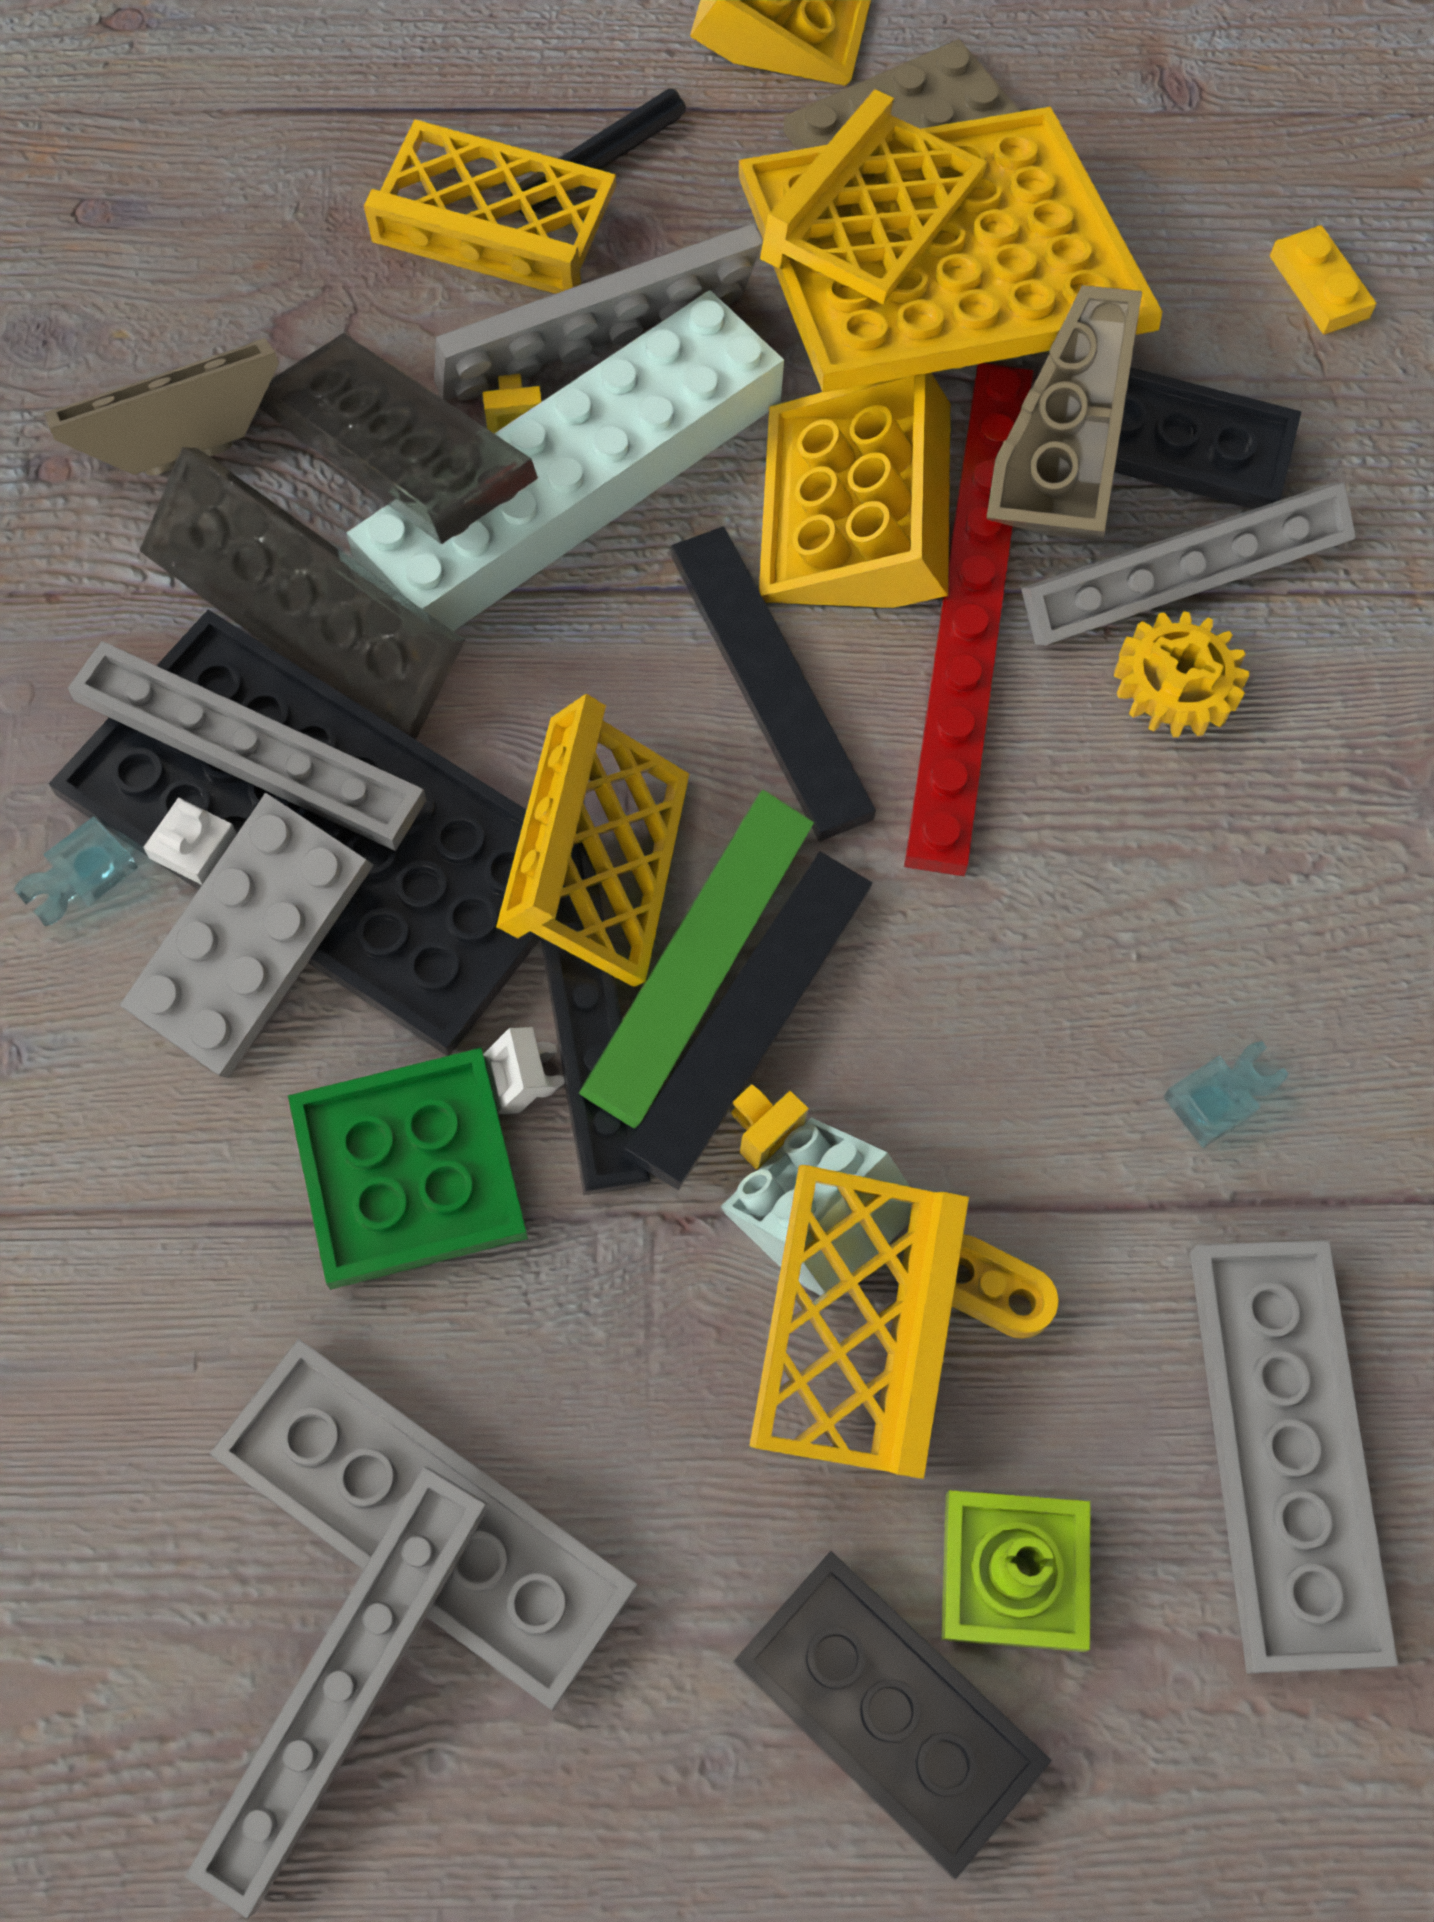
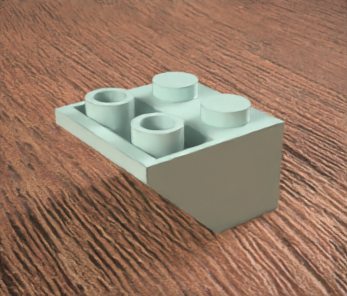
M811 1117L803 1126L791 1132L785 1139L783 1146L757 1171L745 1177L739 1184L737 1191L720 1207L746 1235L781 1267L799 1165H809L910 1186L888 1152ZM815 1184L811 1212L824 1232H826L851 1214L852 1210L836 1187ZM856 1192L863 1204L875 1196ZM889 1199L870 1213V1216L888 1244L909 1224L912 1203ZM859 1222L831 1242L851 1273L879 1253ZM808 1230L805 1246L814 1241ZM821 1250L801 1264L800 1284L820 1296L841 1281Z

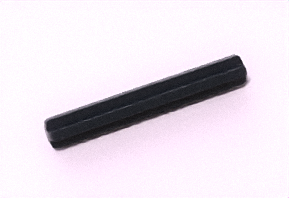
M668 88L558 159L600 170L680 119L681 115L686 111L685 102L680 98L677 90ZM536 172L518 185L523 192L544 184L547 180L544 172ZM553 196L533 204L531 208L535 212L557 197Z

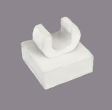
M178 797L143 848L149 859L202 885L237 834L231 823Z
M533 1027L509 1028L483 1054L497 1114L520 1113L535 1098L548 1097L565 1083L564 1076H547L544 1074L542 1063H547L557 1053V1048L555 1044L550 1042L536 1043Z

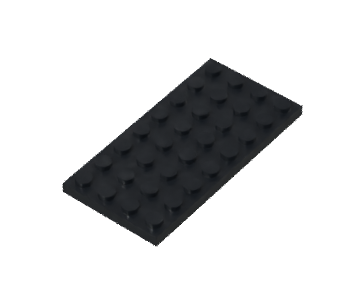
M208 609L156 666L424 789L426 802L396 851L110 717L48 783L57 797L146 856L148 855L143 847L178 797L231 823L236 834H238L264 794L267 793L368 860L374 866L307 963L446 1056L451 1055L540 940V936L531 931L516 938L496 927L527 809ZM163 866L164 868H166L167 870H169L170 872H172L173 874H175L176 876H178L179 878H181L197 890H199L202 886L201 884Z

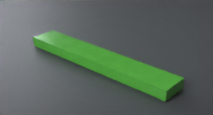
M762 789L753 801L578 1094L634 1129L641 1123L813 826V821Z

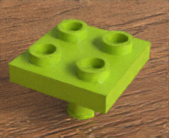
M949 1490L945 1497L941 1641L1078 1652L1089 1651L1090 1501Z

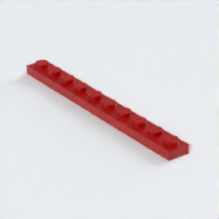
M986 363L977 364L949 551L948 596L942 599L904 867L964 877L968 867L1013 527L987 520L995 459L1004 441L1007 440L1031 389L1033 370Z

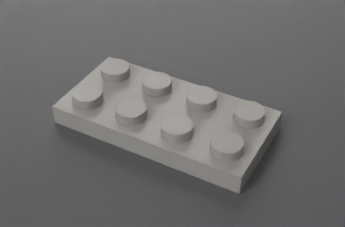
M265 793L119 1006L217 1075L229 1078L374 865Z

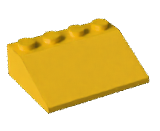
M700 0L690 37L733 64L846 86L852 79L871 0Z
M932 373L856 386L849 389L820 392L769 407L759 592L765 603L896 608L948 596L951 404Z

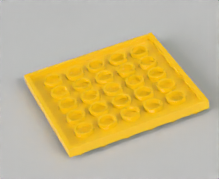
M1051 106L921 128V130L986 161L987 165L983 177L884 304L790 257L780 269L774 267L823 393L1050 351L1082 285L1142 291L1136 335L1159 331L1163 313ZM893 139L887 144L891 154L913 152L911 148ZM826 145L739 160V180L762 239H764L768 213ZM950 167L936 168L940 179L962 177L964 175ZM921 169L899 171L903 182L925 180ZM885 173L862 175L865 185L888 183ZM933 197L911 199L915 210L938 208ZM896 200L873 202L877 214L901 212ZM859 204L835 207L839 217L863 215ZM908 228L885 231L889 243L913 240ZM871 232L846 234L851 246L875 244ZM833 236L809 238L807 241L820 249L837 248ZM882 261L858 263L860 269L880 279L887 273Z

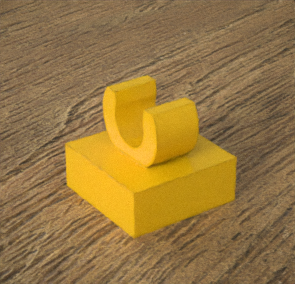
M521 374L498 376L499 390L482 392L488 437L541 403L540 386L522 388Z
M751 1084L733 1101V1105L736 1108L731 1111V1115L747 1130L742 1136L739 1153L758 1170L783 1146L785 1139L791 1132L805 1124L809 1108L791 1091L786 1093L773 1106L767 1097Z

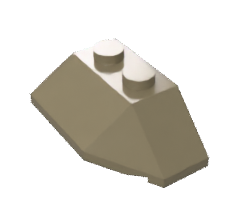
M263 338L245 346L44 413L54 440L133 475L144 471L147 475H157L175 468L179 463L178 460L196 453H200L202 456L216 455L231 448L233 440L244 437L279 365V361L266 338Z

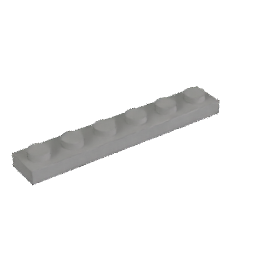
M1330 483L1022 587L1021 590L1035 645L1045 646L1356 539L1345 483Z
M103 641L100 642L67 688L74 701L394 851L398 848L426 802L424 789Z
M423 1467L185 1875L187 1879L246 1918L257 1912L488 1510L489 1503L433 1469Z

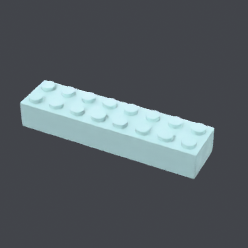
M709 290L346 532L356 573L422 645L429 649L767 414L770 406L781 404L784 359Z

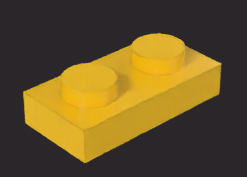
M1322 225L1275 241L1270 258L1323 335L1371 317L1377 303Z

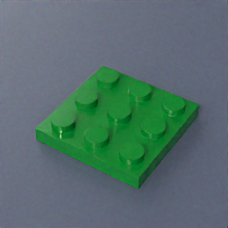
M481 1048L288 1095L325 1282L330 1290L528 1239Z

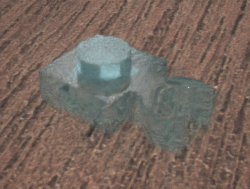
M93 816L43 854L52 867L46 873L37 872L23 877L16 884L14 891L25 905L40 894H49L46 902L34 910L42 924L49 926L63 917L68 907V901L75 895H78L89 906L134 872L138 866L132 856Z
M1263 1041L1247 1046L1237 1058L1234 1069L1231 1070L1219 1055L1170 1087L1164 1094L1163 1098L1203 1149L1252 1117L1258 1111L1260 1105L1252 1095H1270L1287 1078L1288 1073L1284 1068L1276 1071L1272 1076H1262L1254 1070L1252 1062L1259 1058L1267 1048Z

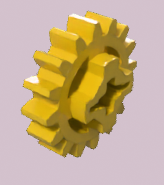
M1183 611L1178 623H1172L1164 612L1158 614L1153 627L1141 621L1137 625L1133 637L1125 638L1114 670V677L1122 680L1117 691L1118 698L1134 699L1129 711L1130 716L1133 718L1147 713L1151 716L1148 729L1155 731L1164 722L1170 724L1172 737L1179 738L1183 727L1186 725H1190L1197 736L1204 735L1210 722L1218 727L1223 726L1230 712H1235L1245 694L1242 690L1249 678V671L1239 668L1246 655L1244 650L1228 649L1233 634L1230 631H1226L1216 636L1210 632L1213 627V619L1209 617L1200 626L1193 625L1190 613Z

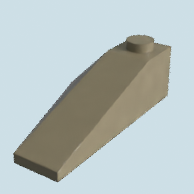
M1081 286L1053 342L1049 356L1033 388L1030 389L1007 440L1004 441L995 459L987 520L1044 535L1104 542L1142 291Z

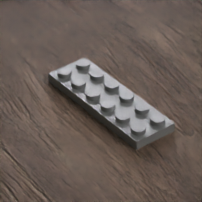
M754 223L436 336L434 383L442 401L458 397L459 400H470L487 391L490 384L498 382V376L521 374L522 381L539 372L542 365L559 359L563 363L577 361L588 355L592 351V347L611 340L616 345L629 342L638 337L644 328L661 323L709 290L727 306L734 303L745 291L763 244Z
M1330 1241L1196 1245L1190 1251L1246 1674L1396 1667L1398 1662Z
M299 1338L209 1453V1455L363 1570L423 1467L433 1469L489 1503L488 1510L426 1617L552 1711L556 1709L638 1587L637 1583Z

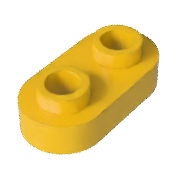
M963 1234L959 1264L969 1270L971 1280L964 1284L955 1283L952 1307L1010 1337L1030 1338L1044 1331L1055 1317L1058 1309V1293L1051 1279L1039 1269L974 1236ZM1021 1295L1027 1298L1031 1304V1313L1028 1315H1018L1013 1312L1009 1306V1297Z

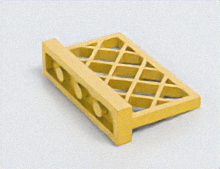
M874 89L768 213L760 259L780 269L790 257L884 304L983 177L987 162L891 115L894 98ZM893 139L911 148L913 152L891 154L887 144ZM950 167L964 175L962 177L940 179L936 168ZM921 169L925 180L903 182L899 171ZM885 173L888 183L865 185L862 175ZM933 197L938 208L915 210L911 199ZM896 200L901 211L877 214L873 202ZM859 204L863 213L860 216L839 217L835 207ZM908 228L913 239L889 243L885 231ZM871 232L875 244L851 246L846 234ZM833 236L837 248L820 249L807 241L809 238ZM882 261L887 273L880 279L860 269L858 263Z
M414 119L380 191L371 189L363 206L373 243L557 294L581 284L580 269L617 186L616 174ZM422 142L444 147L447 152L443 156L422 164L416 155ZM479 158L494 161L497 168L473 178L464 165ZM456 168L462 182L436 191L429 178ZM528 172H544L547 182L522 192L515 178ZM420 181L428 194L417 200L397 196L400 189ZM506 182L513 196L487 206L480 191ZM581 185L597 190L594 198L573 206L566 194V191ZM471 195L478 210L465 215L447 210L445 205ZM556 196L564 210L538 220L531 205ZM522 210L529 223L515 229L497 224L496 219ZM569 224L573 225L578 234L574 245L554 240L547 236V233Z
M586 693L550 718L496 927L516 938L531 931L632 987H636L646 982L690 774L605 722L603 717L606 705ZM598 743L611 750L620 772L607 776L596 753ZM648 772L667 784L663 803L655 804L642 776L643 773ZM623 780L626 781L639 809L638 812L627 816L611 785ZM591 791H595L609 821L597 827L594 826L583 803L585 794ZM640 820H644L654 841L652 854L644 856L630 824ZM614 831L628 863L616 868L613 867L599 835ZM580 842L583 843L597 875L585 880L581 879L571 857L573 845ZM629 871L633 872L643 894L641 906L635 909L632 908L618 878L619 875ZM599 883L602 884L616 914L615 917L601 922L586 889ZM570 896L585 929L577 932L555 920L560 898ZM617 924L621 925L631 946L629 960L615 952L605 929Z
M799 1165L750 1447L924 1479L969 1197L948 1192H932L814 1166ZM816 1183L836 1187L852 1210L851 1214L826 1232H824L811 1212ZM856 1192L875 1196L863 1204ZM889 1199L912 1203L907 1233L889 1245L870 1216V1213ZM859 1222L879 1253L851 1273L831 1242ZM808 1230L814 1241L805 1246ZM821 1250L841 1281L812 1302L799 1282L801 1264ZM902 1250H904L903 1261L901 1264L896 1255L900 1253ZM886 1263L899 1283L897 1297L894 1303L877 1314L858 1283ZM848 1291L867 1323L838 1343L819 1312ZM796 1299L802 1310L793 1316ZM893 1319L891 1333H889L885 1324ZM809 1320L829 1351L799 1372L786 1352L788 1338L791 1332ZM875 1333L887 1352L885 1369L865 1384L846 1353ZM834 1362H837L855 1390V1393L826 1414L807 1383ZM784 1370L790 1380L780 1387ZM881 1389L878 1405L873 1395ZM797 1391L817 1422L794 1439L772 1436L777 1405ZM862 1403L875 1421L871 1453L849 1449L834 1424ZM825 1433L832 1446L812 1443V1441Z

